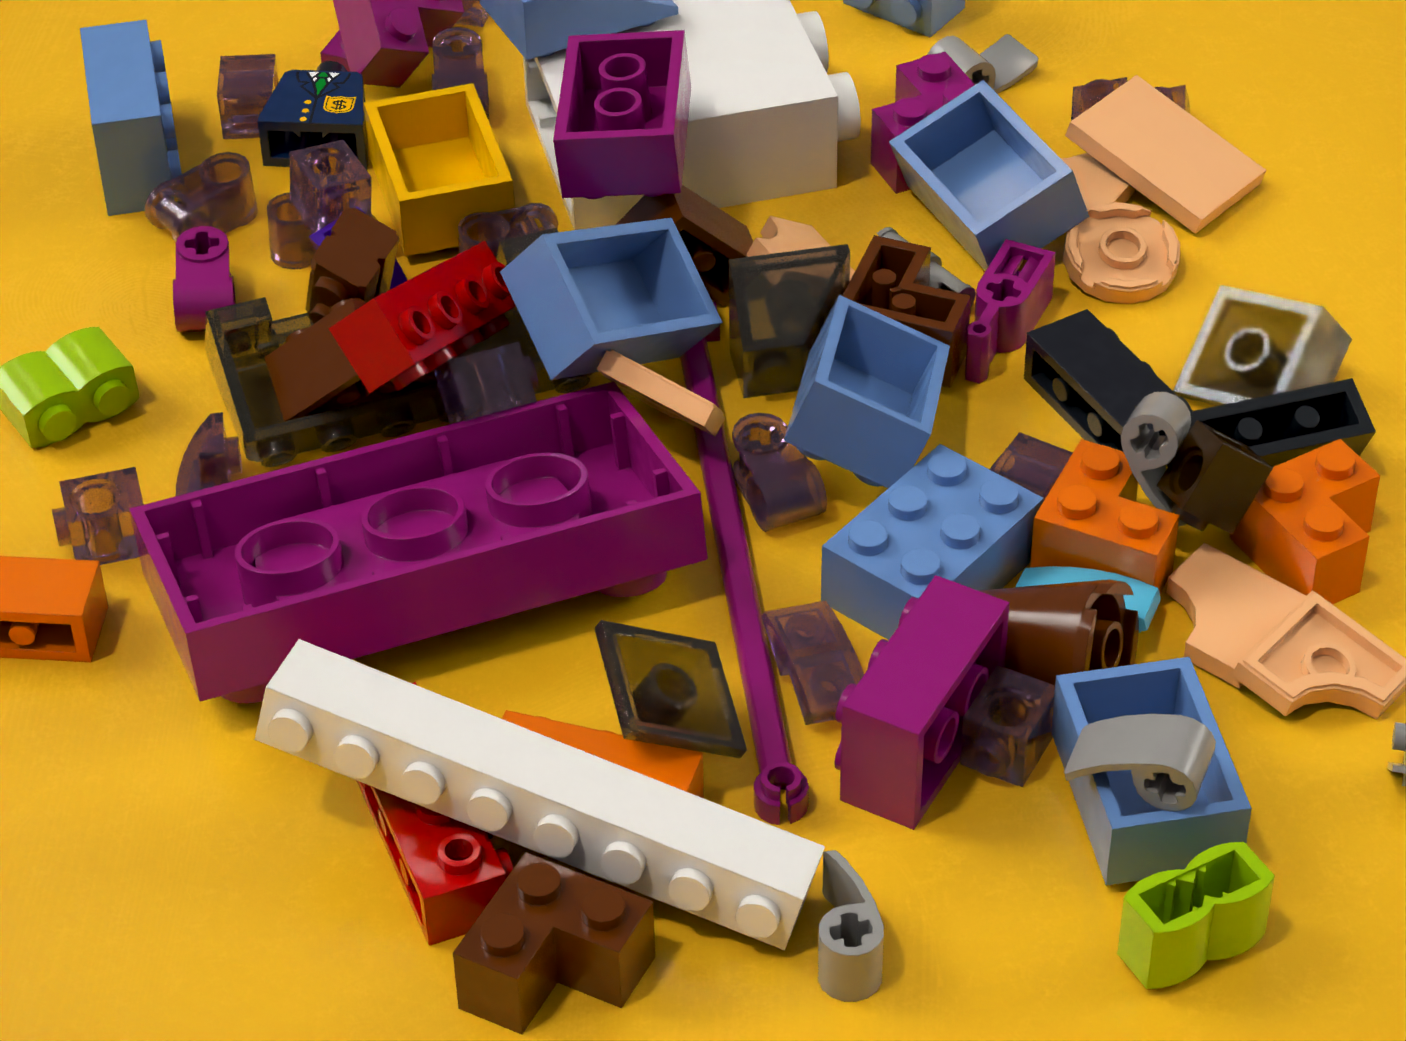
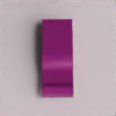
M1008 239L1004 241L977 285L975 321L970 323L967 328L965 380L978 384L982 383L989 376V364L996 353L1012 352L1021 348L1026 343L1027 332L1035 328L1052 299L1056 252ZM1024 260H1027V262H1026V264L1024 265V267L1022 268L1021 272L1018 271V269H1019V267L1021 266L1022 262H1023Z

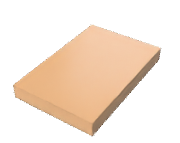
M1138 75L1073 119L1065 134L1068 139L1195 234L1260 185L1267 171Z

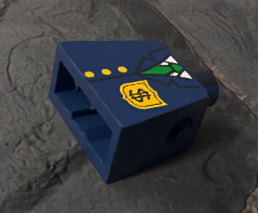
M325 61L317 67V70H290L285 72L257 120L263 166L367 170L369 165L368 140L364 112L365 92L363 75L358 72H347L342 64L335 61Z

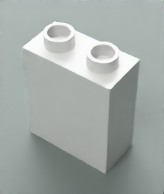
M672 0L678 6L677 15L657 20L648 26H638L618 32L685 30L691 80V97L682 185L718 208L837 188V142L859 137L861 128L860 107L854 82L848 72L827 75L829 67L828 44L824 25L817 11L797 14L790 0ZM567 48L556 51L554 54L546 57L526 60L523 56L526 106L561 198L562 194L553 137ZM644 195L605 196L599 199H587L584 197L562 198L573 229L580 230L616 225Z

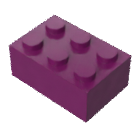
M685 30L571 35L568 37L553 137L562 198L584 197L587 199H599L605 196L627 195L656 197L663 194L681 193L691 97V80Z
M937 575L934 576L919 598L911 597L901 613L898 628L889 641L881 639L877 643L871 654L864 676L858 684H848L839 699L835 718L837 722L842 724L841 742L836 752L834 765L836 769L840 770V801L914 830L1003 697L1010 602Z

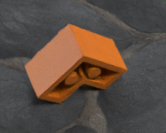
M1081 439L1034 516L1030 568L1046 566L1079 567L1112 572L1155 586L1161 594L1168 581V576L1173 572L1180 515L1136 502L1138 481L1131 471L1124 452Z
M1341 439L1273 467L1233 534H1230V539L1269 577L1306 596L1313 590L1333 605L1360 592L1370 537L1367 533L1371 531L1380 475Z

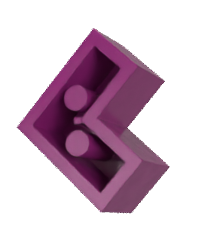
M333 0L350 72H358L363 75V83L366 85L400 88L429 54L428 47H436L464 14L462 0Z
M946 52L925 55L920 59L896 65L895 103L872 109L871 165L896 194L911 189L906 184L889 141L975 85Z

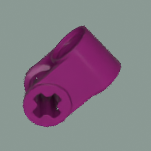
M210 226L190 228L177 238L175 244L176 279H173V305L176 331L236 329L235 287L233 276L230 273L229 241L227 235L220 229Z

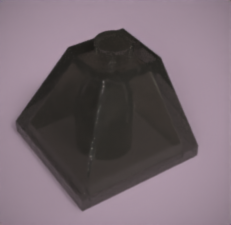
M848 244L729 259V348L743 398L799 390L809 352L838 296L843 295L850 282V249Z
M1220 285L1173 392L1183 398L1219 406L1334 382L1352 338L1323 306Z
M601 620L596 625L594 630L624 739L734 758H741L747 751L715 642Z

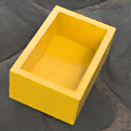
M473 83L364 102L369 158L396 234L399 237L404 256L420 253L430 254L442 249L481 243L484 240L488 243L495 239L517 235L513 179Z

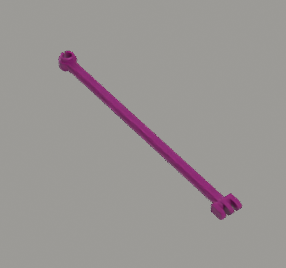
M719 325L680 356L686 389L714 403L721 410L707 342L720 341ZM722 423L716 436L693 426L760 773L754 782V808L758 816L764 821L780 825L781 789L786 790L788 820L792 824L799 821L807 812L809 806V785L807 778L797 766L792 764L724 423Z

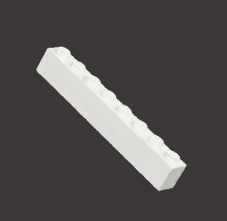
M298 639L265 688L254 740L782 950H785L825 849V846L300 639Z

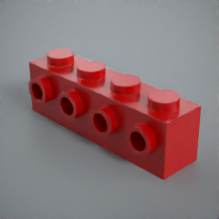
M484 240L373 298L328 329L369 394L390 381L396 390L399 391L510 325L505 313L515 308L516 305L500 273L506 266L498 262Z
M357 781L428 945L430 946L467 934L513 870L507 850L504 847L494 850L490 841L493 838V834Z

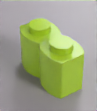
M99 327L83 328L69 333L53 343L46 351H36L20 355L0 367V410L31 448L45 447L64 440L79 430L86 422H99L114 417L128 409L140 398L132 364Z
M1229 842L1213 846L1195 856L1185 869L1167 870L1150 875L1137 882L1124 896L1117 954L1146 989L1165 988L1181 983L1196 974L1205 964L1206 960H1221L1242 954L1255 946L1266 932L1275 875L1245 842Z

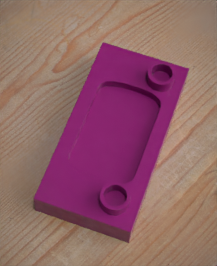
M614 381L129 508L143 575L200 702L219 696L236 703L263 701L267 684L298 639L346 658L355 659L594 591L612 597L642 595L659 587L665 581L667 571L708 560L701 492Z

